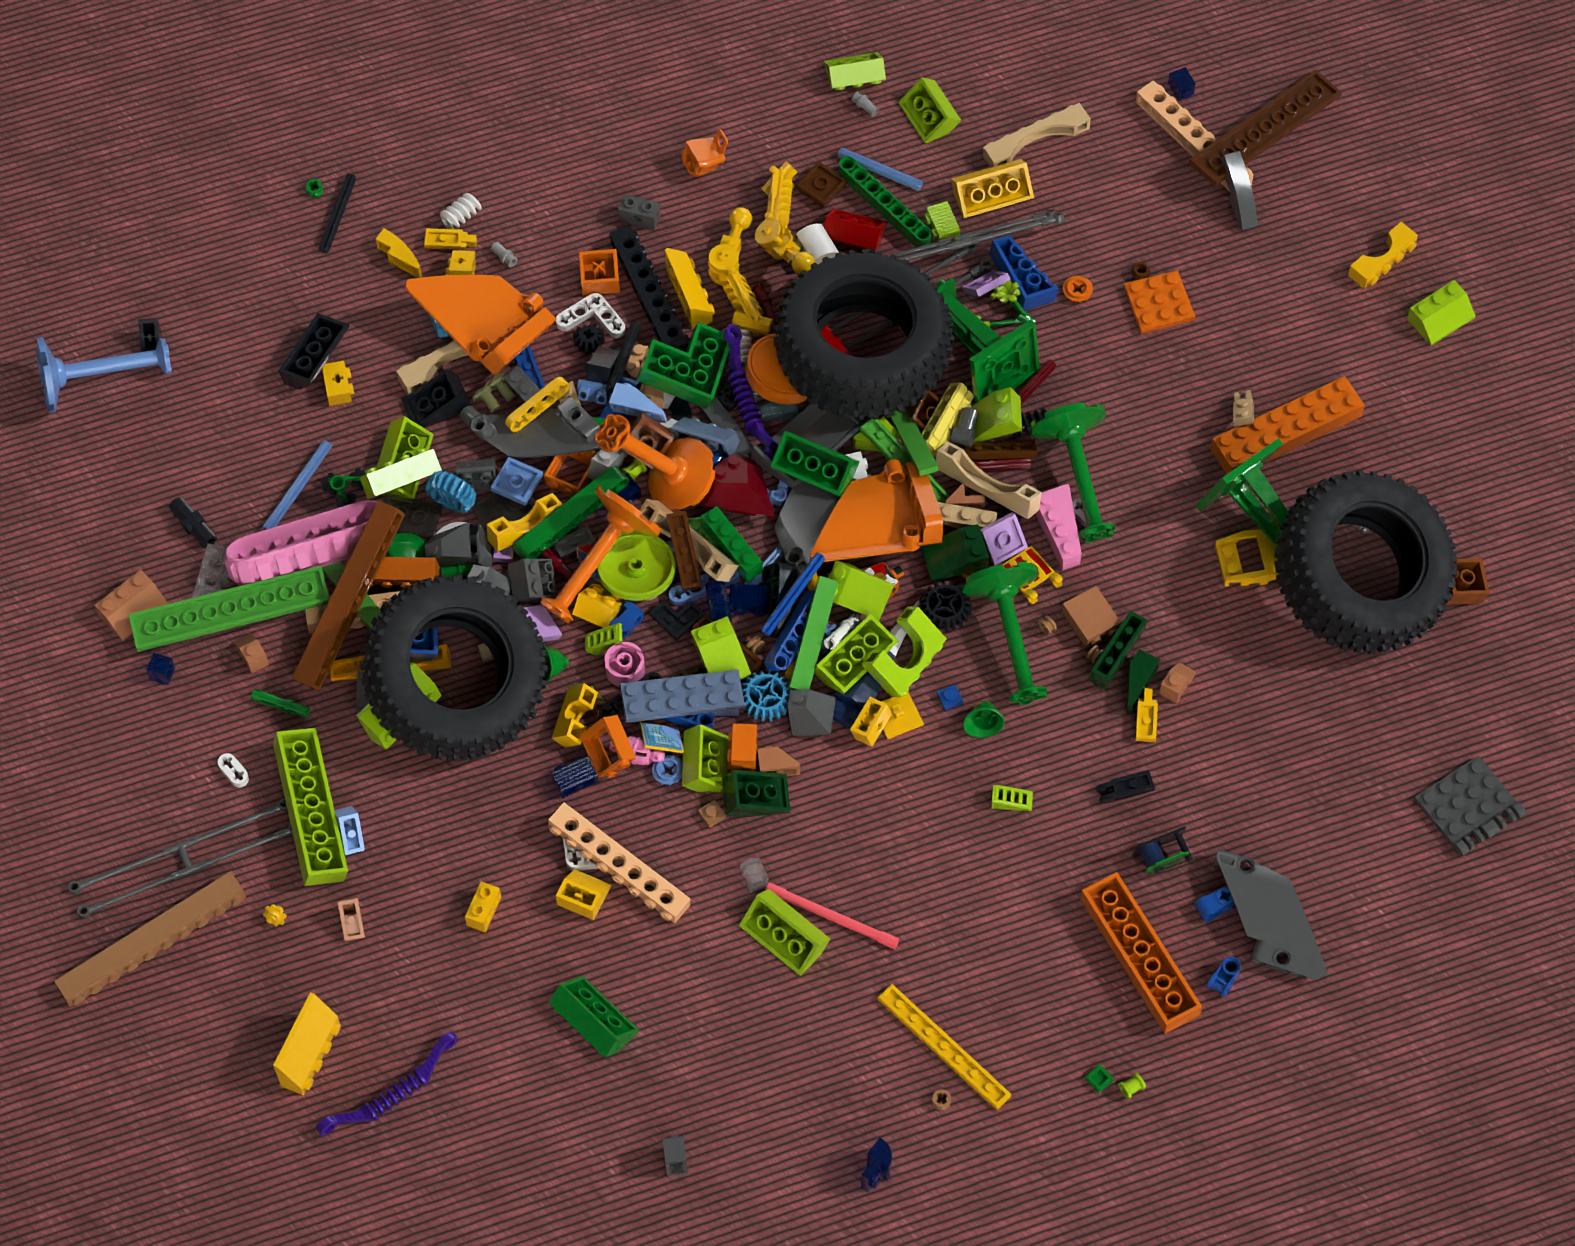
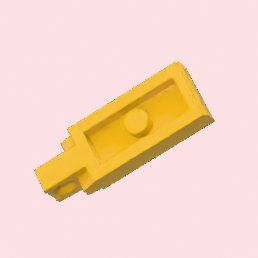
M426 228L424 248L462 250L466 249V247H477L476 235H468V232H463L461 229Z
M1145 688L1144 698L1139 699L1137 704L1136 741L1156 742L1158 703L1157 700H1152L1153 689Z

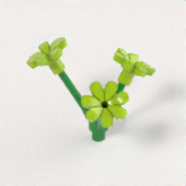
M1010 280L1006 281L1000 287L994 288L995 292L989 297L991 300L998 298L1004 304L1008 302L1017 311L1015 319L997 322L985 321L986 325L992 327L1014 323L1020 324L1021 322L1024 324L1030 319L1036 322V319L1030 317L1031 315L1025 312L1017 301L1016 296L1020 294L1017 282L1012 284Z

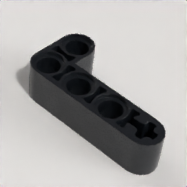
M776 562L763 568L762 581L771 584L769 617L797 580V568L795 565ZM796 600L771 633V638L779 637L796 609Z

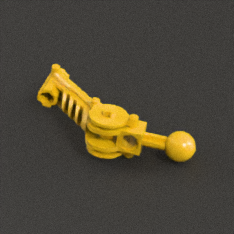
M785 162L779 169L775 165L769 168L772 176L761 188L768 195L767 212L764 215L765 221L756 229L755 240L773 258L784 259L787 263L791 260L794 272L800 275L804 270L809 271L811 269L810 265L815 260L810 253L805 251L799 252L800 248L796 245L794 235L787 229L792 189L794 187L792 178L797 174V171L788 162Z
M738 207L733 209L729 215V222L732 226L729 236L723 235L720 245L712 248L709 253V261H707L709 266L708 273L716 284L723 286L733 308L736 309L732 324L740 329L751 331L754 336L759 334L769 335L773 319L762 317L764 314L755 295L751 292L752 290L747 284L746 279L739 272V255L741 252V239L739 238L742 231L750 227L753 218L748 209Z

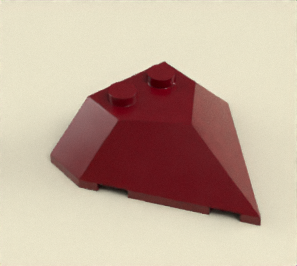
M733 453L713 467V470H715L714 481L709 492L700 501V505L706 509H713L717 506L718 508L725 509V512L751 516L761 514L767 515V518L775 519L762 470L758 464L747 456Z

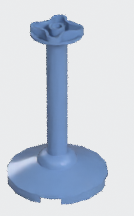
M35 337L38 343L36 355L41 384H45L43 386L44 400L48 413L56 412L60 388L66 385L67 379L158 365L165 375L172 373L169 348L165 338L160 337L158 339L155 350L64 364L61 359L54 357L43 337Z

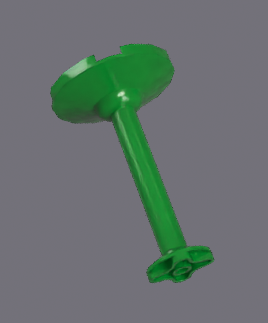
M1075 403L1044 413V419L1037 423L1036 420L1031 422L1030 431L1035 438L1043 440L1058 439L1060 442L1066 443L1087 527L1078 533L1079 538L1083 539L1084 543H1091L1098 539L1114 536L1113 531L1116 529V525L1102 522L1081 442L1087 431L1095 428L1105 420V408L1096 403V407H1086L1085 403Z
M1017 562L1018 567L1005 569L1003 564L989 567L966 578L967 583L964 586L961 584L962 593L966 596L976 598L988 597L990 600L998 603L1018 685V690L1009 696V701L1011 703H1019L1021 706L1048 697L1046 687L1035 686L1033 683L1013 598L1017 595L1019 589L1031 584L1038 578V567L1033 563Z

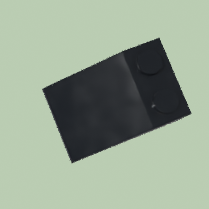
M447 368L402 399L410 420L423 428L455 417L461 413L463 408L472 406L459 376Z

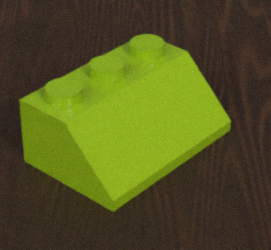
M878 52L824 61L829 85L831 88H835V90L846 89V86L850 85L861 87L864 85L863 83L867 82L879 84L881 80L886 79L883 57Z
M921 77L898 102L925 143L949 134L962 121L936 81Z
M1453 280L1410 307L1407 320L1432 346L1473 320L1475 313L1467 293Z
M701 724L685 730L682 786L696 792H724L722 778L728 774V736Z

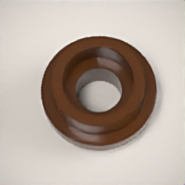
M1140 262L1132 267L1131 275L1136 280L1148 278L1150 276V269L1147 264Z

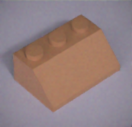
M139 570L95 604L98 616L124 641L133 634L128 614L168 603L152 580L142 570Z

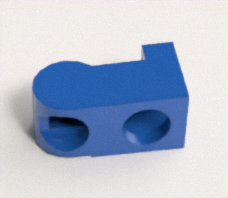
M630 600L623 605L624 612L620 617L613 619L610 623V626L617 623L622 624V639L626 638L644 619L643 610Z

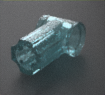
M770 402L759 405L760 416L763 422L782 417L785 420H790L799 414L797 404L785 405Z

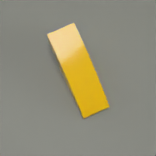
M383 228L376 237L377 249L387 254L389 263L417 278H421L420 265L411 250L396 235Z

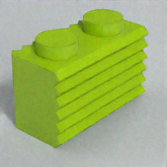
M948 201L926 207L924 220L932 228L930 230L933 240L938 241L960 235L959 225Z

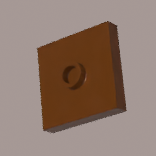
M818 161L795 185V189L825 208L848 184V181Z

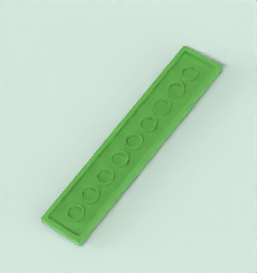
M317 566L128 615L136 650L140 652L328 604L329 594L322 566Z

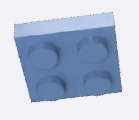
M508 457L490 487L491 491L526 506L543 477V471Z

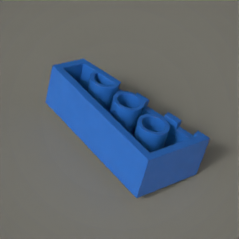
M1010 235L992 240L989 254L997 269L1008 273L1012 284L1014 282L1018 283L1020 294L1016 297L1024 311L1055 301L1059 288L1048 280V276L1044 272L1041 273L1036 267V263L1024 254L1025 251Z

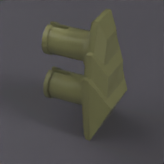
M510 371L495 374L494 378L486 382L485 386L475 393L472 401L482 399L492 413L501 406L491 392L497 389L506 403L515 398L516 394H514L503 378Z

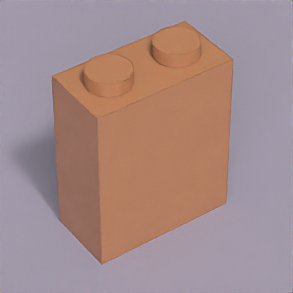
M1097 586L1064 602L1062 605L1063 615L1086 649L1099 645L1108 637L1113 638L1121 625V621Z

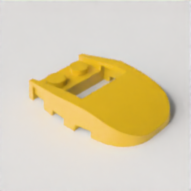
M1261 530L1242 531L1215 542V549L1225 586H1229V583L1240 582V586H1249V584L1255 583L1267 585L1268 582L1276 580V575L1279 574L1275 571L1274 561L1278 560V558L1274 557L1276 546ZM1256 538L1264 570L1243 574L1236 543L1242 539Z

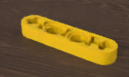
M557 377L512 412L505 421L506 426L512 432L521 430L565 395L569 390V383L563 377Z

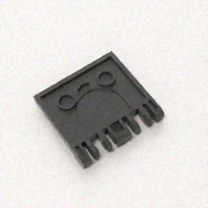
M1479 756L1414 798V801L1461 857L1467 854L1469 849L1473 850L1475 848L1473 840L1468 836L1469 834H1472L1478 843H1483L1485 838L1489 839L1499 833L1500 828L1504 829L1507 827L1506 821L1499 814L1503 813L1511 823L1515 822L1517 818L1520 819L1526 815L1524 807L1512 797Z

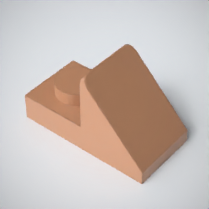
M963 483L946 500V503L984 510L985 496L978 494L965 496Z
M358 897L337 901L344 940L365 938Z

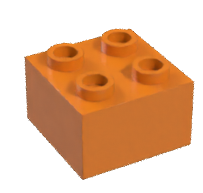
M607 249L579 252L582 296L593 293H620L617 250Z
M733 724V731H729L728 769L756 772L757 724Z

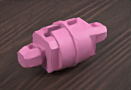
M627 737L636 756L630 763L644 766L652 763V761H664L665 752L662 750L645 748L641 737ZM611 741L609 749L613 752H616L614 745Z

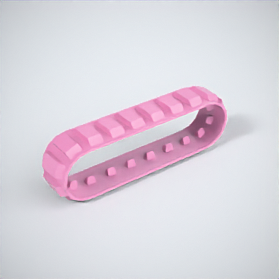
M369 500L356 502L235 540L226 549L224 557L229 578L236 582L237 585L242 586L350 559L354 546L359 541L363 533V527L368 522L371 511L377 502Z

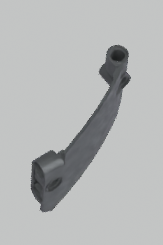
M570 395L557 406V409L547 408L518 432H512L505 424L510 414H480L473 406L463 408L460 413L461 420L480 440L487 441L510 458L556 456L601 449L598 446V442L595 441V434L600 426Z
M803 480L791 489L774 527L786 564L796 566L797 578L810 562V553L826 521L841 496Z
M1219 849L1213 866L1219 867L1222 871L1246 935L1256 940L1250 961L1304 979L1318 980L1328 973L1291 880L1254 862L1249 856H1240ZM1247 862L1251 869L1243 871L1240 868V864ZM1284 955L1287 958V962L1285 964L1278 963L1276 956Z

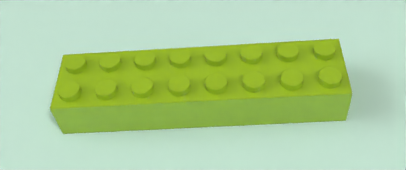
M316 728L276 732L273 746L304 886L344 882L348 868Z

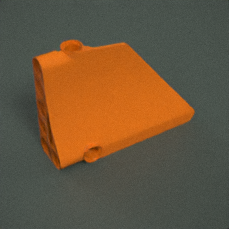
M443 275L407 279L405 282L406 291L463 348L471 359L480 361L494 376L557 320L546 307H542L544 301L538 293L522 294L500 276Z
M893 459L885 464V469L878 475L850 482L826 521L810 553V559L817 552L825 557L824 562L916 551L923 545L942 543L943 518L928 474L920 476L912 461L901 465L899 460Z

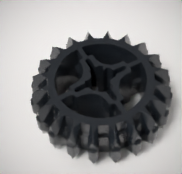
M943 580L942 585L935 582L934 588L928 586L927 591H923L922 597L919 599V608L939 631L941 628H944L947 633L949 628L955 631L956 625L962 627L963 622L967 623L968 616L971 615L972 603L970 602V597L962 593L959 584L954 587L951 581L949 585H945L946 583ZM934 600L936 606L932 611L929 605ZM957 603L961 606L958 613L955 612L954 608Z

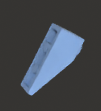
M616 383L609 401L613 412L635 417L644 412L657 422H667L664 411L637 388L629 383Z

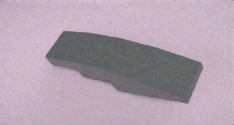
M1237 151L1225 154L1221 159L1228 174L1225 179L1231 193L1228 199L1241 231L1255 228L1258 226L1256 206L1241 153Z

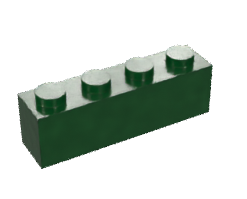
M1130 610L1092 668L1089 676L1090 682L1104 690L1107 689L1145 631L1147 619Z

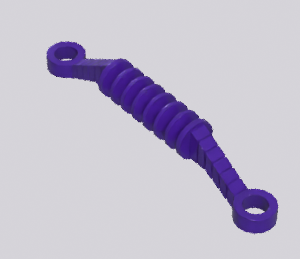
M731 324L723 330V337L730 344L729 375L727 378L728 381H731L730 387L735 388L732 393L737 395L735 401L739 402L737 407L741 409L740 415H744L742 421L746 422L744 424L745 429L766 446L764 454L773 461L775 455L772 451L776 453L779 445L764 431L763 420L759 418L760 412H757L758 406L753 405L756 400L751 398L753 392L749 391L751 386L747 384V378H744L746 374L740 363L742 332L737 326Z
M448 1032L443 1035L435 1044L427 1061L418 1068L413 1069L415 1076L413 1077L407 1073L408 1081L406 1082L400 1078L401 1086L399 1087L393 1083L394 1091L386 1088L387 1096L380 1092V1101L374 1097L372 1098L373 1106L366 1102L364 1106L355 1112L328 1116L317 1124V1131L321 1136H324L333 1131L338 1124L377 1121V1112L384 1116V1107L390 1111L392 1110L391 1102L398 1106L397 1098L405 1101L404 1093L410 1096L413 1095L411 1088L420 1091L419 1083L424 1087L427 1086L441 1053L449 1050L457 1043V1036L454 1032Z

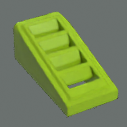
M617 623L585 635L586 652L598 656L607 651L611 646L621 643L622 624Z
M993 785L991 809L1032 811L1033 791ZM999 795H1003L1002 800L998 799ZM1007 795L1011 796L1010 802L1006 801ZM1015 796H1019L1018 803L1014 802ZM1023 796L1027 797L1026 805L1022 804Z

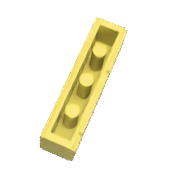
M963 383L949 384L921 434L933 457H936L939 448L951 440L952 431L955 426L957 427L961 409L971 407L974 395L967 390L968 388Z

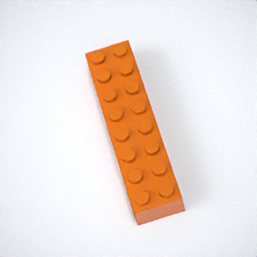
M1344 376L1254 418L1253 424L1237 426L1212 438L1210 450L1225 473L1228 474L1279 438L1283 445L1266 462L1362 417L1365 405Z
M1118 872L1083 889L1080 900L1164 1034L1200 1016L1202 1005Z

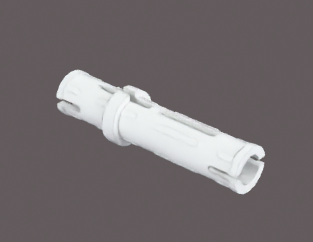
M853 613L848 619L843 620L840 623V627L824 640L825 647L827 649L830 648V650L834 649L861 623V617L858 614L855 616V613Z

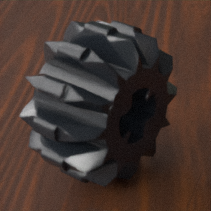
M592 322L589 326L583 323L582 328L577 327L576 332L573 334L574 346L578 347L579 353L585 351L587 355L589 352H595L598 346H602L605 343L604 331L600 330L599 325L593 327Z

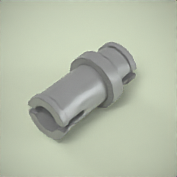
M857 91L851 99L858 108L865 110L871 117H874L880 109L868 99L867 95L861 94L860 91Z
M495 242L491 246V252L496 254L503 264H507L510 268L516 265L518 259L512 251L505 249L499 242Z

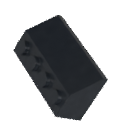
M317 313L278 371L284 384L299 390L310 386L350 327L349 324Z

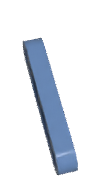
M736 570L734 577L729 582L719 581L716 585H710L708 580L713 577L708 573L700 576L702 587L699 592L693 593L691 590H687L689 596H686L680 584L669 591V601L674 606H682L737 583L740 579V574ZM674 594H678L679 596L681 595V598L678 599L674 596Z

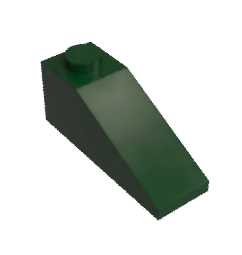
M1141 649L1138 650L1136 655L1132 654L1128 661L1130 667L1128 673L1127 713L1129 714L1135 708L1160 665V659Z

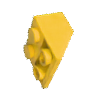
M592 584L578 594L572 615L605 628L610 626L613 619L619 617L627 600L613 595L600 584Z
M574 869L564 878L556 894L557 905L594 920L611 888V884Z

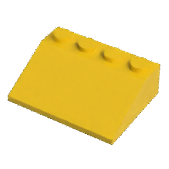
M310 992L273 1064L281 1087L303 1096L306 1090H310L312 1087V1078L315 1072H319L321 1069L322 1058L324 1054H328L332 1046L331 1040L333 1036L338 1035L341 1028L338 1016L314 993Z

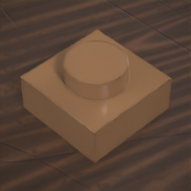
M715 800L698 810V814L709 829L726 818V814Z

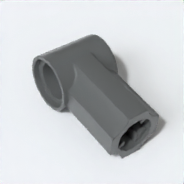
M970 407L961 409L957 427L955 426L952 431V444L972 446L975 436L974 428L979 414L977 410Z

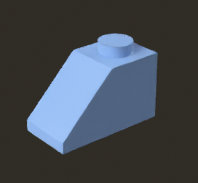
M352 806L334 810L344 854L348 855L364 851L358 812Z

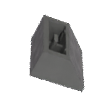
M495 458L456 462V476L465 480L474 490H491L490 487L497 477Z
M522 559L508 564L512 596L518 602L538 601L542 597H557L552 559Z

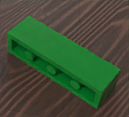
M717 506L701 516L702 528L717 547L739 565L737 571L747 583L763 573L761 559Z

